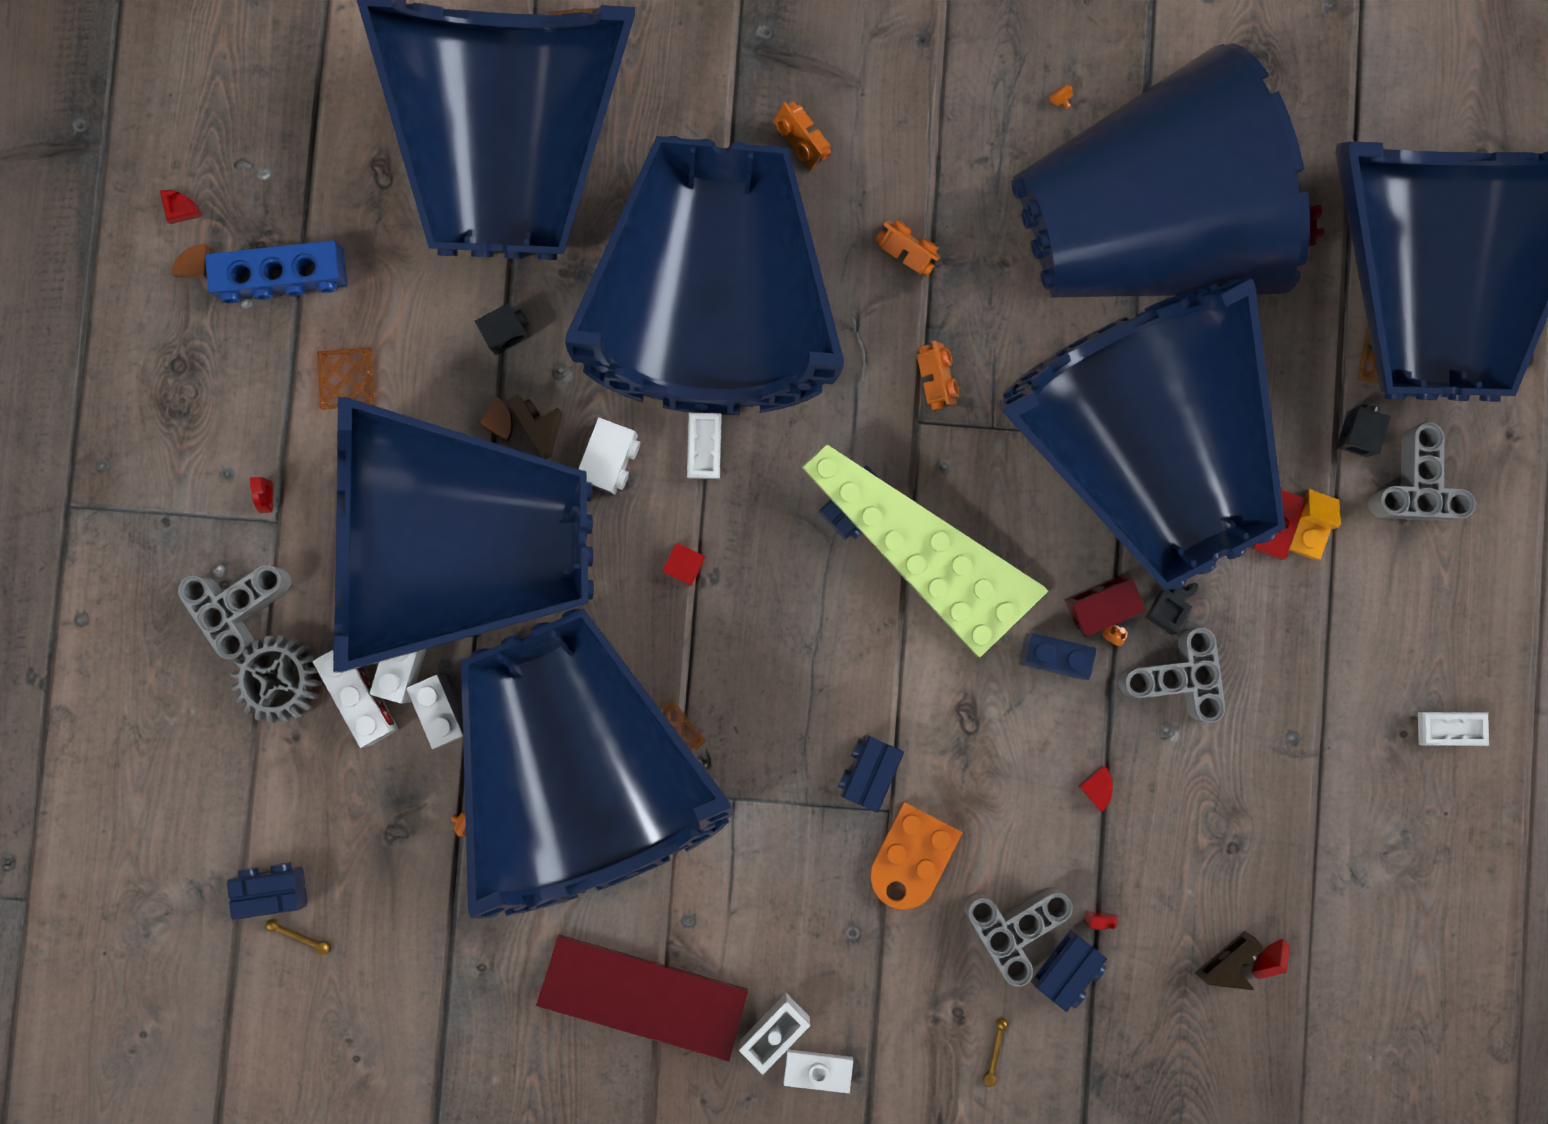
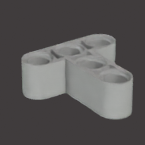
M1424 423L1410 428L1404 433L1401 441V486L1388 487L1372 493L1368 506L1373 515L1384 519L1452 521L1472 515L1475 511L1476 501L1469 491L1444 488L1445 437L1441 427L1434 423ZM1419 433L1425 435L1427 440L1426 446L1420 443ZM1419 465H1422L1426 470L1425 479L1419 475ZM1386 495L1390 496L1393 500V508L1391 510L1385 505ZM1419 497L1425 501L1424 511L1418 507L1417 501ZM1452 498L1457 502L1458 505L1456 513L1451 509L1450 506Z
M261 566L222 591L219 585L211 578L188 576L180 582L178 594L215 652L221 658L245 659L242 652L246 649L253 650L252 642L254 639L243 622L284 595L291 586V577L285 569L280 567ZM271 573H274L277 577V583L272 589H269L266 579ZM201 583L204 593L200 599H197L194 590ZM246 591L249 595V603L243 608L239 603V597ZM216 610H219L222 615V620L218 626H215L212 621L213 613ZM236 636L239 639L240 647L236 653H233L230 649V642Z
M1189 628L1180 634L1178 638L1180 662L1129 668L1123 671L1118 679L1120 690L1129 697L1146 698L1185 693L1188 714L1196 721L1214 723L1219 721L1225 713L1217 642L1214 634L1206 628ZM1195 634L1200 635L1203 640V645L1199 651H1195L1191 646V639ZM1200 666L1204 667L1207 671V679L1202 684L1195 677L1196 670ZM1167 670L1172 671L1175 676V682L1170 688L1166 687L1163 683V675ZM1135 674L1140 675L1143 680V686L1137 692L1133 691L1130 686V680ZM1204 699H1208L1212 705V710L1207 716H1203L1200 711V704Z
M1047 888L1003 915L992 900L982 893L971 895L964 905L967 918L1005 980L1014 987H1022L1028 984L1033 976L1032 965L1022 947L1065 922L1071 916L1073 910L1071 900L1056 888ZM1055 897L1061 898L1062 906L1060 910L1055 913L1048 912L1047 905L1049 901ZM977 904H988L989 912L985 917L976 918L973 916V910ZM1025 915H1033L1034 923L1032 927L1027 930L1020 929V919ZM995 933H1005L1006 940L1003 945L999 947L991 946L990 940ZM1021 961L1023 963L1022 971L1018 975H1009V965L1012 962Z

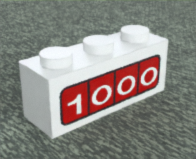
M333 650L312 661L360 748L372 746L399 730L383 699L369 695L373 681L365 667L343 673H333Z

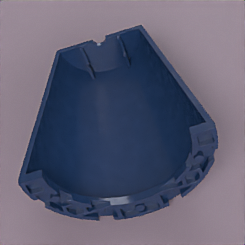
M357 0L429 249H437V255L458 256V250H471V257H494V251H504V258L524 259L526 258V252L538 253V259L557 260V254H564L633 24L635 7L601 5L598 9L592 10V14L580 12L559 16L444 9L443 7L423 3L408 4L406 0Z
M1234 43L1214 46L1013 177L1014 180L1011 181L1012 191L1015 198H1020L1023 206L1021 218L1025 229L1031 228L1034 233L1035 240L1031 241V250L1034 258L1040 259L1043 269L1040 272L1043 287L1046 290L1049 289L1051 297L1177 296L1215 283L1220 288L1230 280L1242 278L1253 279L1256 286V294H1283L1290 292L1296 286L1301 277L1297 266L1306 264L1310 237L1308 191L1300 193L1299 189L1301 186L1297 178V172L1304 169V164L1295 130L1279 91L1270 94L1268 87L1262 80L1267 78L1269 74L1251 52Z
M656 136L566 334L565 344L573 362H582L584 364L583 372L588 377L613 392L642 403L644 396L652 399L663 400L662 408L689 413H721V415H740V407L760 406L759 413L791 407L821 394L822 385H832L835 383L844 367V358L788 148H779L774 145H748L742 142H734L728 148H720L716 146L714 141L709 139L695 140L679 138L677 136Z
M1351 141L1336 145L1335 154L1380 391L1385 393L1384 398L1405 400L1406 396L1416 397L1419 400H1437L1438 397H1448V400L1469 401L1470 395H1479V400L1500 402L1501 396H1516L1548 318V152L1477 153L1384 149L1383 143Z
M1252 278L1230 280L1220 288L1217 287L1216 283L1197 288L1144 308L1146 312L1137 314V317L1128 320L1127 317H1123L1056 352L1058 358L1051 359V362L1045 365L1039 363L1030 369L1004 392V399L999 402L1003 413L1165 591L1182 587L1186 584L1187 579L1196 574L1201 575L1213 571L1217 567L1216 561L1224 556L1228 559H1234L1245 554L1246 549L1256 543L1262 544L1271 541L1276 537V533L1286 528L1256 286Z
M338 397L333 673L347 672L588 604V600L593 599L594 583L593 580H588V567L593 565V548L586 546L587 534H592L593 518L592 514H587V502L592 500V483L587 482L586 471L348 397Z
M585 609L569 610L562 615L561 619L533 626L531 635L521 639L519 635L509 636L503 639L500 645L491 649H479L473 652L470 658L461 661L468 911L471 918H493L505 911L506 916L534 911L579 898V893L583 894L586 890L596 887L599 891L671 861L669 855L678 854L677 852L683 849L686 852L692 850L722 830L729 823L728 818L734 815L729 800Z

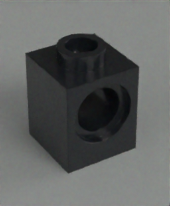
M510 303L475 320L484 340L495 356L529 338L525 328L530 325L521 309L515 311Z
M1362 404L1347 411L1336 448L1364 457L1379 454L1391 416L1380 413V408L1367 404Z

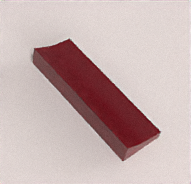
M559 934L536 1006L729 1062L748 989Z

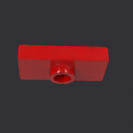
M1281 489L1286 528L1276 533V537L1271 541L1262 544L1256 543L1251 549L1280 560H1285L1307 499Z

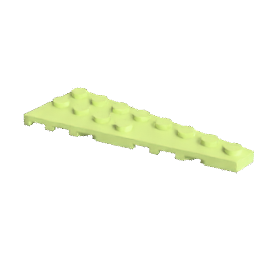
M824 445L801 467L977 657L980 658L1048 592L1043 585L829 445Z

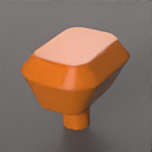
M1063 85L1050 95L1049 102L1055 106L1063 104L1065 109L1071 107L1068 99L1073 96L1072 86Z
M1116 625L1102 631L1104 639L1116 646H1122L1127 637L1125 628H1120Z
M462 812L459 817L453 815L451 821L455 822L453 830L458 837L466 836L465 812Z

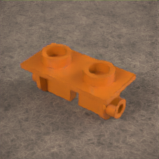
M786 102L783 103L773 122L777 126L779 133L786 138L795 150L797 157L812 171L820 158L824 161L832 155L831 145L818 129L808 133L807 129L811 128L814 123L801 105H796L795 102L789 105Z
M895 220L894 223L891 221L885 222L883 226L889 230L887 233L881 230L875 241L879 243L878 247L896 259L899 258L905 249L909 253L902 263L916 271L919 275L924 273L929 276L935 267L931 260L938 261L942 257V255L937 253L939 247L924 237L919 241L910 235L912 229L899 220Z
M932 341L933 349H931V345L919 347V354L916 356L921 377L930 375L934 377V380L923 383L927 405H931L932 411L945 408L944 402H946V405L958 406L956 397H959L960 392L957 381L951 377L949 366H952V356L949 348L937 341Z

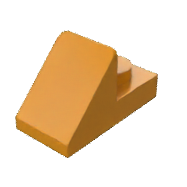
M1306 489L1304 498L1307 501L1289 551L1313 560H1321L1331 529L1339 528L1341 525L1339 499Z

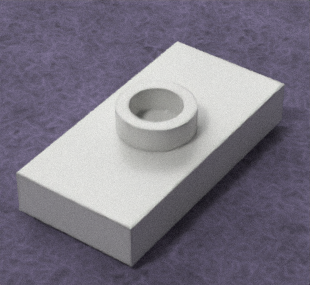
M689 413L688 479H720L721 413Z
M1418 712L1419 745L1489 746L1488 713Z
M788 1049L784 1086L850 1094L853 1057Z

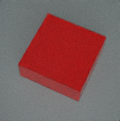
M676 542L662 572L692 586L706 556Z

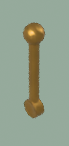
M269 919L266 922L265 927L269 932L277 931L315 948L316 952L321 956L329 953L331 949L327 941L320 943L279 925L276 919Z
M999 1018L996 1021L997 1034L989 1071L983 1076V1081L988 1087H993L997 1083L995 1070L1003 1033L1008 1028V1021L1005 1018Z

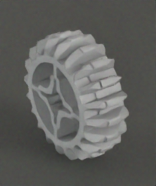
M268 635L264 637L263 643L260 640H254L252 642L253 650L246 649L242 652L246 660L236 659L234 661L235 665L241 668L240 672H232L230 674L232 678H239V684H234L231 687L232 691H241V695L235 701L237 703L247 702L243 712L248 714L255 711L254 719L258 721L266 717L267 722L272 724L276 723L278 719L281 723L289 722L290 715L293 718H300L302 716L301 708L304 710L312 708L308 698L318 699L319 694L313 690V686H322L323 682L314 679V674L319 673L316 667H312V661L318 657L316 655L306 657L310 647L308 645L299 647V639L291 638L288 641L286 635H278L275 640L273 636ZM275 652L282 653L279 660H275L271 667L259 666L260 662L268 655ZM294 664L298 668L300 681L293 676L292 669ZM268 674H277V678L285 684L276 685L277 681ZM255 678L261 683L260 694L255 686ZM283 691L296 693L284 705H272L274 699L279 698Z

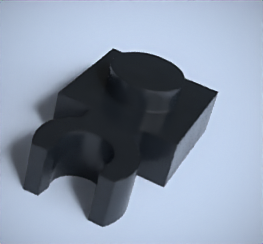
M1190 584L1187 590H1183L1181 587L1170 591L1161 590L1145 618L1169 634H1177L1192 608L1185 600L1196 593L1198 584Z

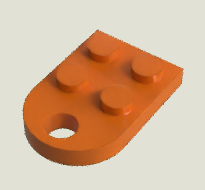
M903 801L871 865L870 880L878 898L886 905L900 910L913 909L926 902L932 895L963 832ZM894 881L901 882L905 886V893L899 899L890 898L886 892L888 885Z

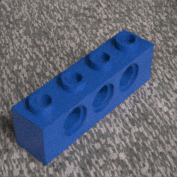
M335 240L205 254L208 293L221 300L222 303H239L241 298L253 297L256 300H269L273 298V294L282 293L293 297L303 296L305 291L317 290L320 293H332L337 291V287L347 286L344 249ZM310 264H315L314 272L309 276H304L305 268ZM282 267V275L278 279L272 280L274 270ZM250 271L248 281L240 284L241 275Z

